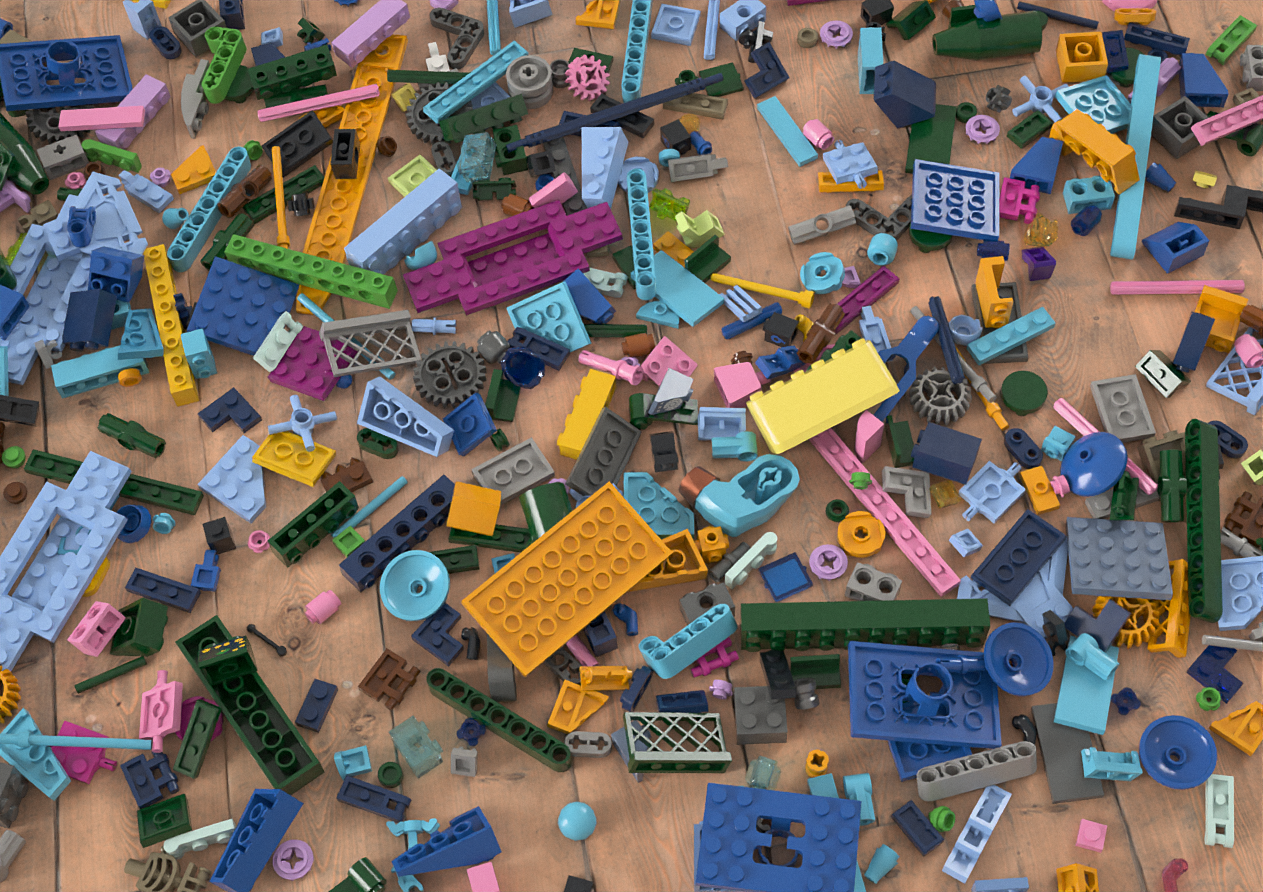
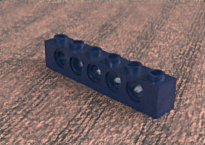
M443 474L339 564L342 575L360 593L372 587L377 578L383 574L387 565L395 557L404 552L411 551L416 544L425 541L431 531L445 523L449 515L455 484ZM439 502L444 503L441 506H434L436 503ZM421 517L426 518L424 521H417ZM404 532H408V533H409L407 536H404V537H401V536H400V535H401L402 533H404ZM387 547L391 548L388 552H382ZM367 563H374L371 567H364Z

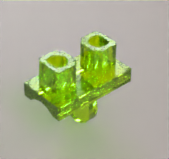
M655 188L652 191V200L649 208L658 212L657 217L661 220L667 216L677 221L675 216L680 212H684L687 215L690 200L685 197L675 198L672 192L666 188L663 190Z

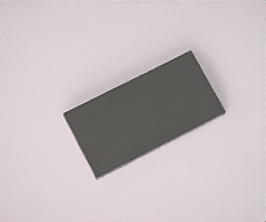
M1016 282L1000 283L999 288H997L999 298H1013L1009 324L1022 317ZM972 284L971 292L975 318L980 320V325L983 327L979 337L981 338L999 328H985L976 284ZM1026 342L983 364L1027 362L1029 357Z
M607 407L602 408L565 484L582 496L593 495L609 481L616 486L642 431Z
M1057 703L1032 706L1031 712L1037 730V738L1052 803L1103 798L1104 792L1101 779L1084 777L1081 751L1083 749L1090 750V747H1092L1089 731L1055 723L1054 716Z

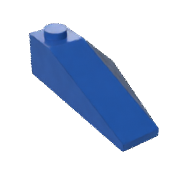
M478 806L449 821L451 826L440 833V831L436 830L430 834L431 839L424 845L416 844L391 861L398 877L479 864L483 861H489L502 851L493 829L480 807Z

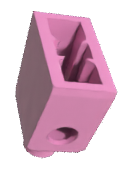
M749 362L714 368V382L726 408L746 407V402L751 400L749 396L761 391V385L771 382V379H767L761 371L755 373Z

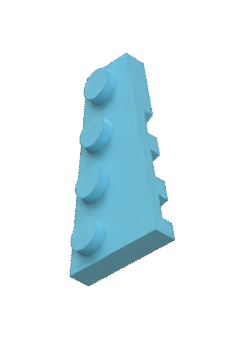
M24 708L1 734L31 732V735H43L30 713ZM0 744V756L9 764L14 765L23 776L53 801L71 782L50 746L30 745V747H18V744Z

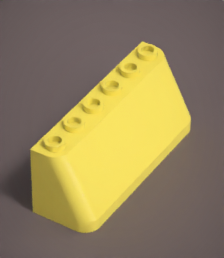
M864 338L852 343L853 348L847 351L844 348L831 354L833 358L825 362L821 359L811 364L812 369L806 372L803 369L790 375L792 379L786 382L780 380L770 385L771 390L765 393L761 390L749 396L751 400L747 401L746 404L770 452L779 454L900 391L870 340L865 341Z

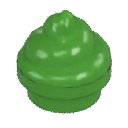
M940 806L928 814L930 823L937 831H950L953 828L955 814L950 808Z

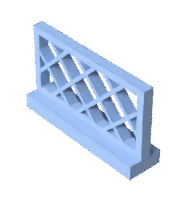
M1249 327L1245 334L1251 336L1254 331H1258ZM1258 339L1259 344L1263 345V339ZM1234 347L1208 380L1206 387L1247 406V412L1256 415L1263 406V365L1258 368H1246ZM1240 363L1241 369L1229 371V364ZM1260 372L1261 379L1250 381L1248 374ZM1244 375L1246 382L1234 384L1233 376ZM1228 378L1230 385L1221 386L1215 382L1217 379ZM1248 387L1250 393L1247 397L1238 394L1236 389Z

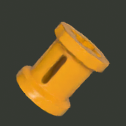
M816 749L809 752L805 766L809 777L826 775L829 758L824 751ZM813 762H816L818 765L821 764V767H818L816 764L813 765Z

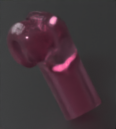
M1173 859L1163 868L1162 879L1165 892H1178L1176 880L1188 870V862L1185 859Z

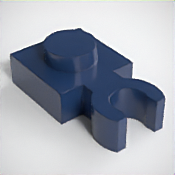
M179 293L173 295L176 302L175 307L179 313V318L186 330L188 328L187 321L193 307L188 306L183 294Z

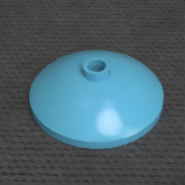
M423 550L407 551L395 557L385 568L380 581V595L384 606L394 616L406 621H420L435 614L446 601L450 588L449 574L443 562L432 553ZM423 586V590L417 593L418 587Z

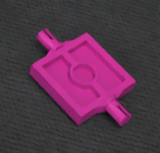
M64 721L57 735L109 738ZM50 746L67 775L86 784H90L95 772L100 767L113 772L116 769L113 766H117V761L105 758L107 748Z

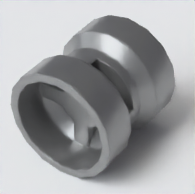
M557 59L550 64L552 83L556 88H565L570 85V83L565 82L569 77L565 74L569 69V63L566 60Z
M801 678L794 681L796 687V698L794 699L796 709H810L820 704L818 695L815 694L816 681L814 678Z

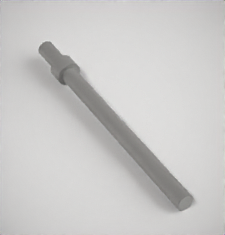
M917 306L910 310L917 320L925 316ZM936 334L933 339L941 347L938 334ZM958 353L963 373L971 381V386L977 392H981L989 403L994 402L997 397L987 386L988 383L982 376H978Z

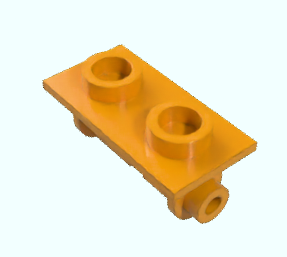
M627 666L579 667L582 691L629 690L628 679H632V670H628Z

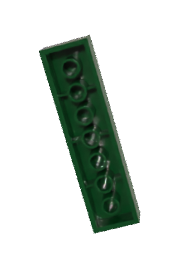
M216 615L175 641V643L218 707L222 708V713L273 788L281 789L287 794L292 795L323 774L324 770L257 671L212 686L208 684L198 666V650L204 649L210 644L226 642L232 638L227 628Z

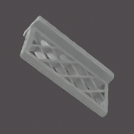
M409 310L322 323L319 335L321 341H324L334 377L416 364V360H421L410 325L411 316ZM405 329L407 333L406 339L402 340L394 335L395 331ZM375 333H382L387 336L383 344L372 338ZM360 336L366 341L360 347L351 342L352 338ZM338 339L344 345L339 351L331 346L330 340ZM390 339L401 345L397 352L386 346ZM369 342L380 348L376 355L365 350ZM347 345L358 351L354 359L343 353ZM405 347L412 351L414 357L406 358L399 353ZM382 350L394 356L391 361L385 362L378 358ZM363 354L372 361L368 365H363L356 360ZM339 357L351 363L348 368L338 369L336 361Z

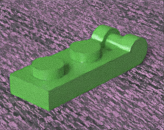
M1240 15L1208 48L1206 55L1210 58H1216L1218 63L1225 65L1229 58L1256 31L1258 25Z
M91 139L84 140L81 144L90 162L99 160L107 165H115L126 171L131 170L137 173L142 168L136 153Z

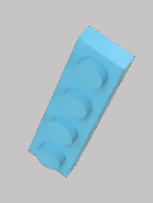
M1041 307L967 344L966 349L976 363L981 365L1053 329L1056 323L1045 308Z

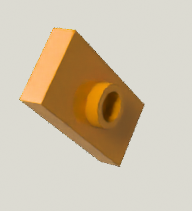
M1042 466L1020 472L1019 477L1037 515L1060 508V503Z

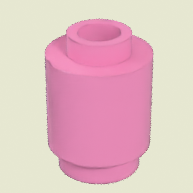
M818 119L810 120L805 124L803 134L812 144L822 150L831 146L834 137L824 124Z
M1249 334L1240 336L1235 341L1234 346L1236 353L1248 368L1262 366L1263 348L1259 342Z
M328 590L326 593L322 592L305 606L307 610L305 615L313 624L315 622L322 624L338 611L341 602L331 590Z

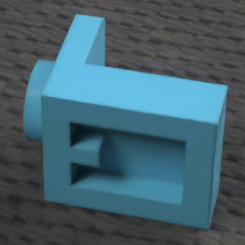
M1054 426L1049 436L1044 439L1041 451L1050 458L1062 461L1075 436Z

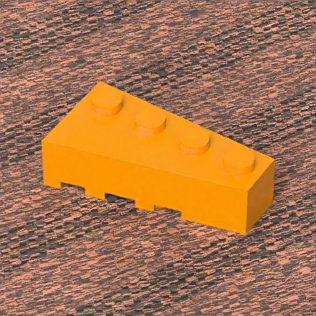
M1076 109L1057 123L1060 138L1078 156L1082 154L1084 160L1091 168L1096 166L1102 174L1101 178L1106 183L1111 181L1115 185L1114 190L1119 195L1140 180L1134 148L1129 144L1123 143L1116 134L1112 135L1102 124H1097L1090 115Z
M688 529L662 539L664 544L672 551V555L628 592L706 579L708 569Z

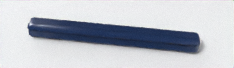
M932 296L929 298L928 304L932 317L937 320L939 325L937 334L949 375L953 384H961L965 376L944 307L939 296Z

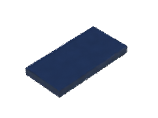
M1027 509L974 571L971 579L1011 606L1062 545L1067 536Z

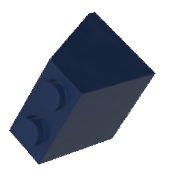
M891 61L875 67L874 101L898 129L935 117L936 82L896 61Z

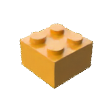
M1101 32L1059 35L1056 54L1062 83L1084 82L1105 76L1108 61Z

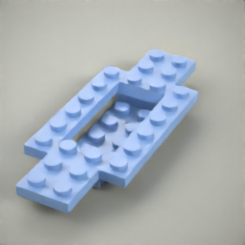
M68 195L57 219L68 214L70 207L78 196ZM35 224L31 225L10 266L17 279V285L13 290L24 294L45 251L48 256L26 298L30 307L6 340L0 338V346H8V382L19 385L24 384L38 356L35 342L43 339L46 346L48 342L56 340L57 346L53 347L51 351H63L65 344L62 343V335L70 292L88 290L91 255L81 252L58 261L44 226Z
M90 451L66 490L49 482L45 483L0 556V666L3 667L2 671L5 669L12 671L33 635L40 636L53 643L57 639L127 522L125 516L109 509L132 472L130 468ZM56 514L60 516L59 520L12 596L7 595ZM81 526L84 527V528H82V529L79 531V533L76 535L77 529H78L79 527H81ZM61 537H66L65 550H78L82 546L77 555L73 552H68L65 555L57 554Z

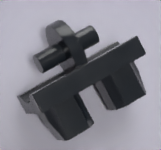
M759 21L756 30L752 32V30L747 29L746 32L739 35V43L745 49H749L748 62L754 63L755 61L751 55L752 51L763 46L762 43L766 44L772 41L773 32L764 29L765 22Z

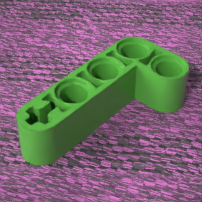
M211 27L205 32L209 48L215 55L202 81V87L208 101L213 104L220 103L225 99L247 51L242 34L236 29Z

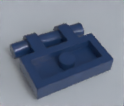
M152 752L154 758L147 761L144 754H141L120 765L140 809L164 799L161 789L168 787L170 794H175L180 790L177 784L178 778L175 773H172L168 765L170 763L169 758L163 752ZM155 769H159L162 777L157 780L152 772Z

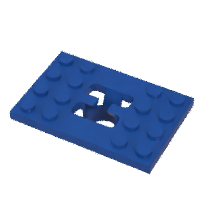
M120 35L0 44V81L6 111L121 102L133 89ZM73 60V61L67 62V63L57 62V61ZM47 62V67H44L43 63ZM75 78H84L86 82L75 83ZM49 80H59V85H48L46 82Z
M850 641L848 644L851 737L989 749L1001 747L998 687L988 671H971L959 675L957 672L949 673L945 667L935 663L937 658H956L957 655L975 657L984 655V652ZM901 674H913L907 685L902 683ZM918 675L937 676L942 681L943 686L939 692H930L929 696L917 686L916 677ZM902 701L919 703L917 713L904 712ZM940 704L945 705L947 716H936Z
M708 783L696 886L743 892H854L862 801ZM759 819L772 820L771 829L765 833H760L756 830V823ZM791 822L802 823L805 826V835L803 837H795L790 832ZM780 836L786 838V849L795 850V857L790 862L784 865H775L769 863L768 859L762 855V846L771 847L772 837ZM755 849H758V859L760 863H756L753 861V852ZM800 854L802 856V865L799 868H793Z

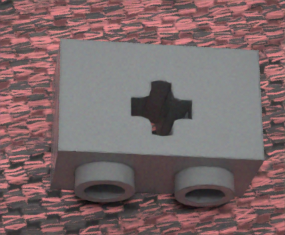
M77 134L37 149L50 180L84 168L89 164Z

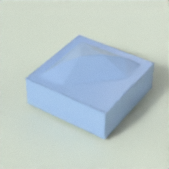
M278 27L262 32L261 45L271 43L275 47L282 46L283 32L281 28Z
M969 529L953 534L949 539L963 557L976 553L983 547Z

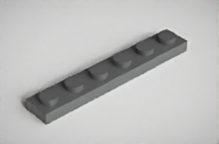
M564 137L543 143L544 150H551L556 170L552 172L554 179L565 172L571 178L578 193L562 203L566 216L587 209L582 200V191Z

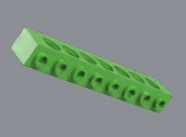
M234 234L225 250L227 259L230 262L299 285L390 309L398 292L394 278L391 276Z

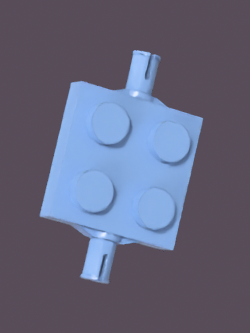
M837 140L834 143L836 149L823 153V160L835 182L840 184L855 181L858 188H865L867 183L864 178L877 174L878 166L863 142L845 147L842 140H839V142Z
M991 461L986 463L959 490L958 495L970 505L962 514L964 519L967 517L966 520L970 521L977 513H980L995 524L1025 494L1026 489L1017 483L1014 478L1022 469L1021 466H1017L1018 463L1014 462L1005 471L998 468Z

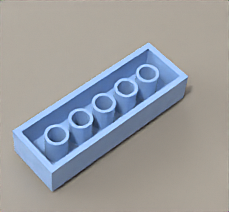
M440 168L344 247L348 264L380 274H385L389 269L394 268L403 257L411 254L416 246L426 241L429 235L436 229L441 228L449 218L458 214L462 205L457 182Z

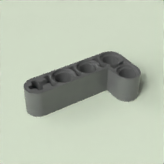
M487 634V670L491 699L496 702L517 701L514 664Z

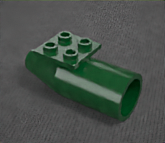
M969 5L951 8L948 29L936 33L932 37L933 52L936 56L985 60L1040 52L1042 46V27L1039 15L1035 10L1002 15V20L998 18L986 22L983 18H977L973 10L976 6Z
M0 113V191H2L8 179L34 195L43 193L49 186V180L34 148Z
M564 483L544 484L528 490L519 497L531 534L523 551L573 511Z

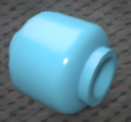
M887 233L876 234L870 241L867 250L868 258L874 264L889 265L896 256L898 243L893 236Z

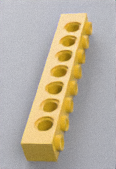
M164 244L146 248L143 253L158 331L164 349L163 356L171 395L177 407L198 402L199 397L195 377L186 359L180 335L185 333V329L175 307L176 302L173 295L177 294V289L167 250Z

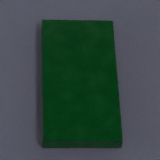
M936 104L935 117L911 125L905 173L913 174L915 159L950 164L957 106Z

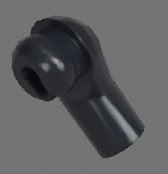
M1023 714L1014 716L1012 726L1015 729H1021L1024 734L1023 741L1031 742L1035 745L1037 730L1029 717Z

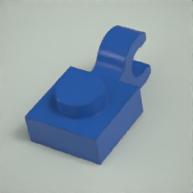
M206 549L203 565H195L191 582L192 587L203 591L216 592L221 569L217 566L219 555H215L216 550Z

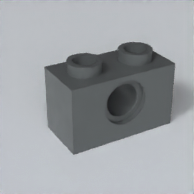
M724 582L721 584H711L697 593H687L679 599L680 611L687 625L719 604H727L735 617V605ZM709 603L712 607L706 609L701 607V605Z

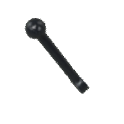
M254 624L247 626L249 633H254L276 649L279 656L287 654L284 646H278L256 629Z

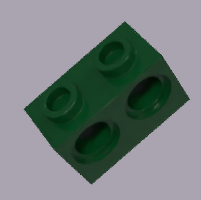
M513 125L492 130L494 139H490L493 152L497 151L498 155L495 156L497 168H502L503 175L528 170L524 147H517L515 151L509 153L506 144L521 140L518 126Z

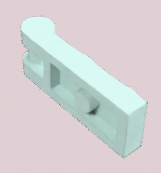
M590 267L589 272L583 273L601 294L615 298L622 296V287L626 285L628 276L624 273L618 272L615 274Z
M287 311L279 317L253 357L268 372L276 368L296 335L303 328V325L298 321L295 322ZM285 325L290 328L288 332L283 328Z
M773 532L765 533L725 574V584L730 589H733L737 584L742 585L748 578V573L753 568H759L766 555H772L776 552L777 535Z
M1211 774L1205 781V845L1223 844V847L1233 848V776ZM1216 827L1224 828V834L1216 833Z
M233 819L196 829L167 839L164 842V849L169 855L179 860L184 856L185 852L191 850L202 851L208 848V845L217 842L220 844L229 842L237 825Z

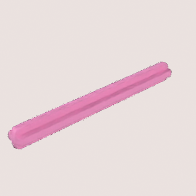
M373 84L258 110V118L260 122H265L312 110L315 111L378 97L380 91L378 85Z
M1243 280L1113 281L1110 284L1111 294H1198L1202 292L1204 285L1229 293H1243L1245 285Z
M1063 398L1055 401L1053 408L1083 436L1099 432ZM1127 457L1125 471L1129 472L1131 478H1139L1138 486L1146 494L1152 495L1157 490L1158 484Z

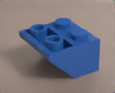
M1177 222L1143 239L1142 243L1168 274L1204 256L1210 240L1197 225Z
M105 246L91 250L88 290L101 289L117 295L116 300L130 302L142 278L144 255Z

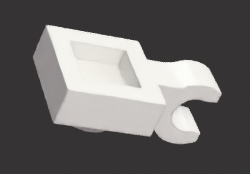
M436 42L429 43L431 58L426 59L428 71H450L446 55L439 56Z

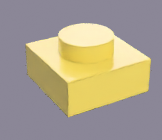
M406 83L391 94L402 112L407 111V106H411L410 99L416 100L414 94L416 92L410 83Z
M1195 170L1193 175V181L1196 182V185L1203 188H1209V185L1214 186L1217 175Z

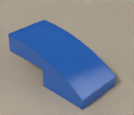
M795 345L781 347L775 354L760 356L755 362L767 379L782 376L805 365V363L799 360V356L796 354L798 349Z

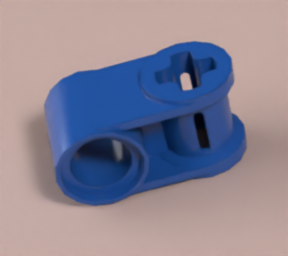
M75 206L70 207L67 231L72 244L76 247H85L91 242L93 228L96 223V211L93 206H90L88 209L76 208Z

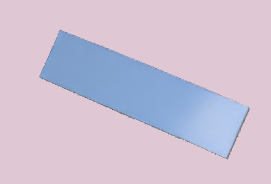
M996 785L985 788L942 869L944 873L964 884L966 883L1012 795L1011 793Z

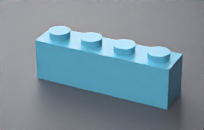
M119 345L105 348L92 354H84L81 357L68 361H61L58 364L51 365L56 389L63 399L119 382L118 374L126 369H138L141 375L150 373L146 358L118 360V350L121 346Z

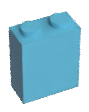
M860 28L858 46L859 94H874L875 67L883 64L881 28Z

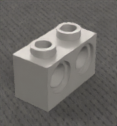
M1247 45L1244 54L1240 56V66H1243L1244 69L1242 81L1246 83V89L1253 87L1255 91H1263V45Z
M857 562L847 583L845 596L856 601L896 600L901 589L902 580L898 579L894 574L880 572L872 565ZM864 579L867 580L869 583L861 584L858 582V580ZM886 588L891 592L886 594L881 592L880 589Z

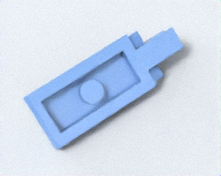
M123 170L118 175L129 195L158 213H161L174 199L172 194L139 174L133 176L131 173Z
M871 306L862 307V313H860L862 320H859L862 338L865 341L870 340L877 352L891 348L882 318L874 317Z

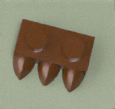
M351 457L349 467L346 468L343 465L337 464L335 474L332 475L325 471L321 476V483L326 492L339 481L351 492L373 483L363 460L360 461L354 457Z

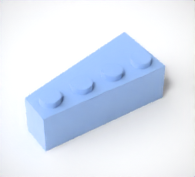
M510 0L509 13L514 28L553 15L548 0Z
M582 127V200L587 208L604 202L608 203L610 209L612 207L628 146V140L621 127Z
M377 377L367 382L357 424L436 457L449 451L454 433L451 427L382 377Z

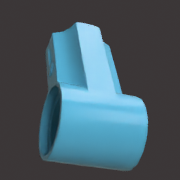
M745 431L738 433L736 437L712 438L713 459L738 458L740 461L746 462L755 460L758 457L756 434Z
M1086 633L1081 634L1066 650V656L1075 665H1085L1105 681L1108 680L1120 663L1099 649L1097 641L1092 636Z
M869 773L843 776L846 799L862 801L860 826L874 823L876 819L871 799L872 784Z

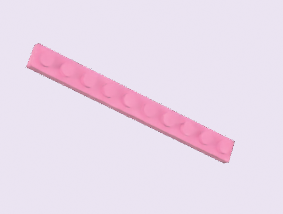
M832 428L809 439L872 516L883 523L888 535L940 597L960 584L961 580L890 496L883 491V488L871 474L870 480H872V483L868 485L867 489H854V485L849 483L852 473L869 472Z

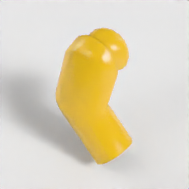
M799 314L794 319L799 321L798 329L804 334V342L807 338L806 334L814 323L806 316Z

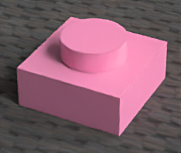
M1081 819L1075 846L1101 853L1107 825Z

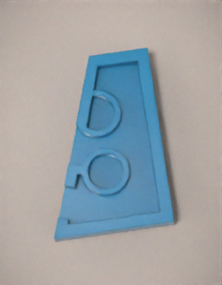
M152 309L129 310L124 334L121 338V346L118 350V360L163 356L164 349Z

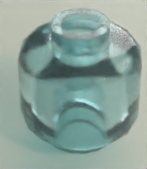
M763 756L751 760L745 777L746 783L751 785V788L776 790L781 775V768L777 766L778 762Z

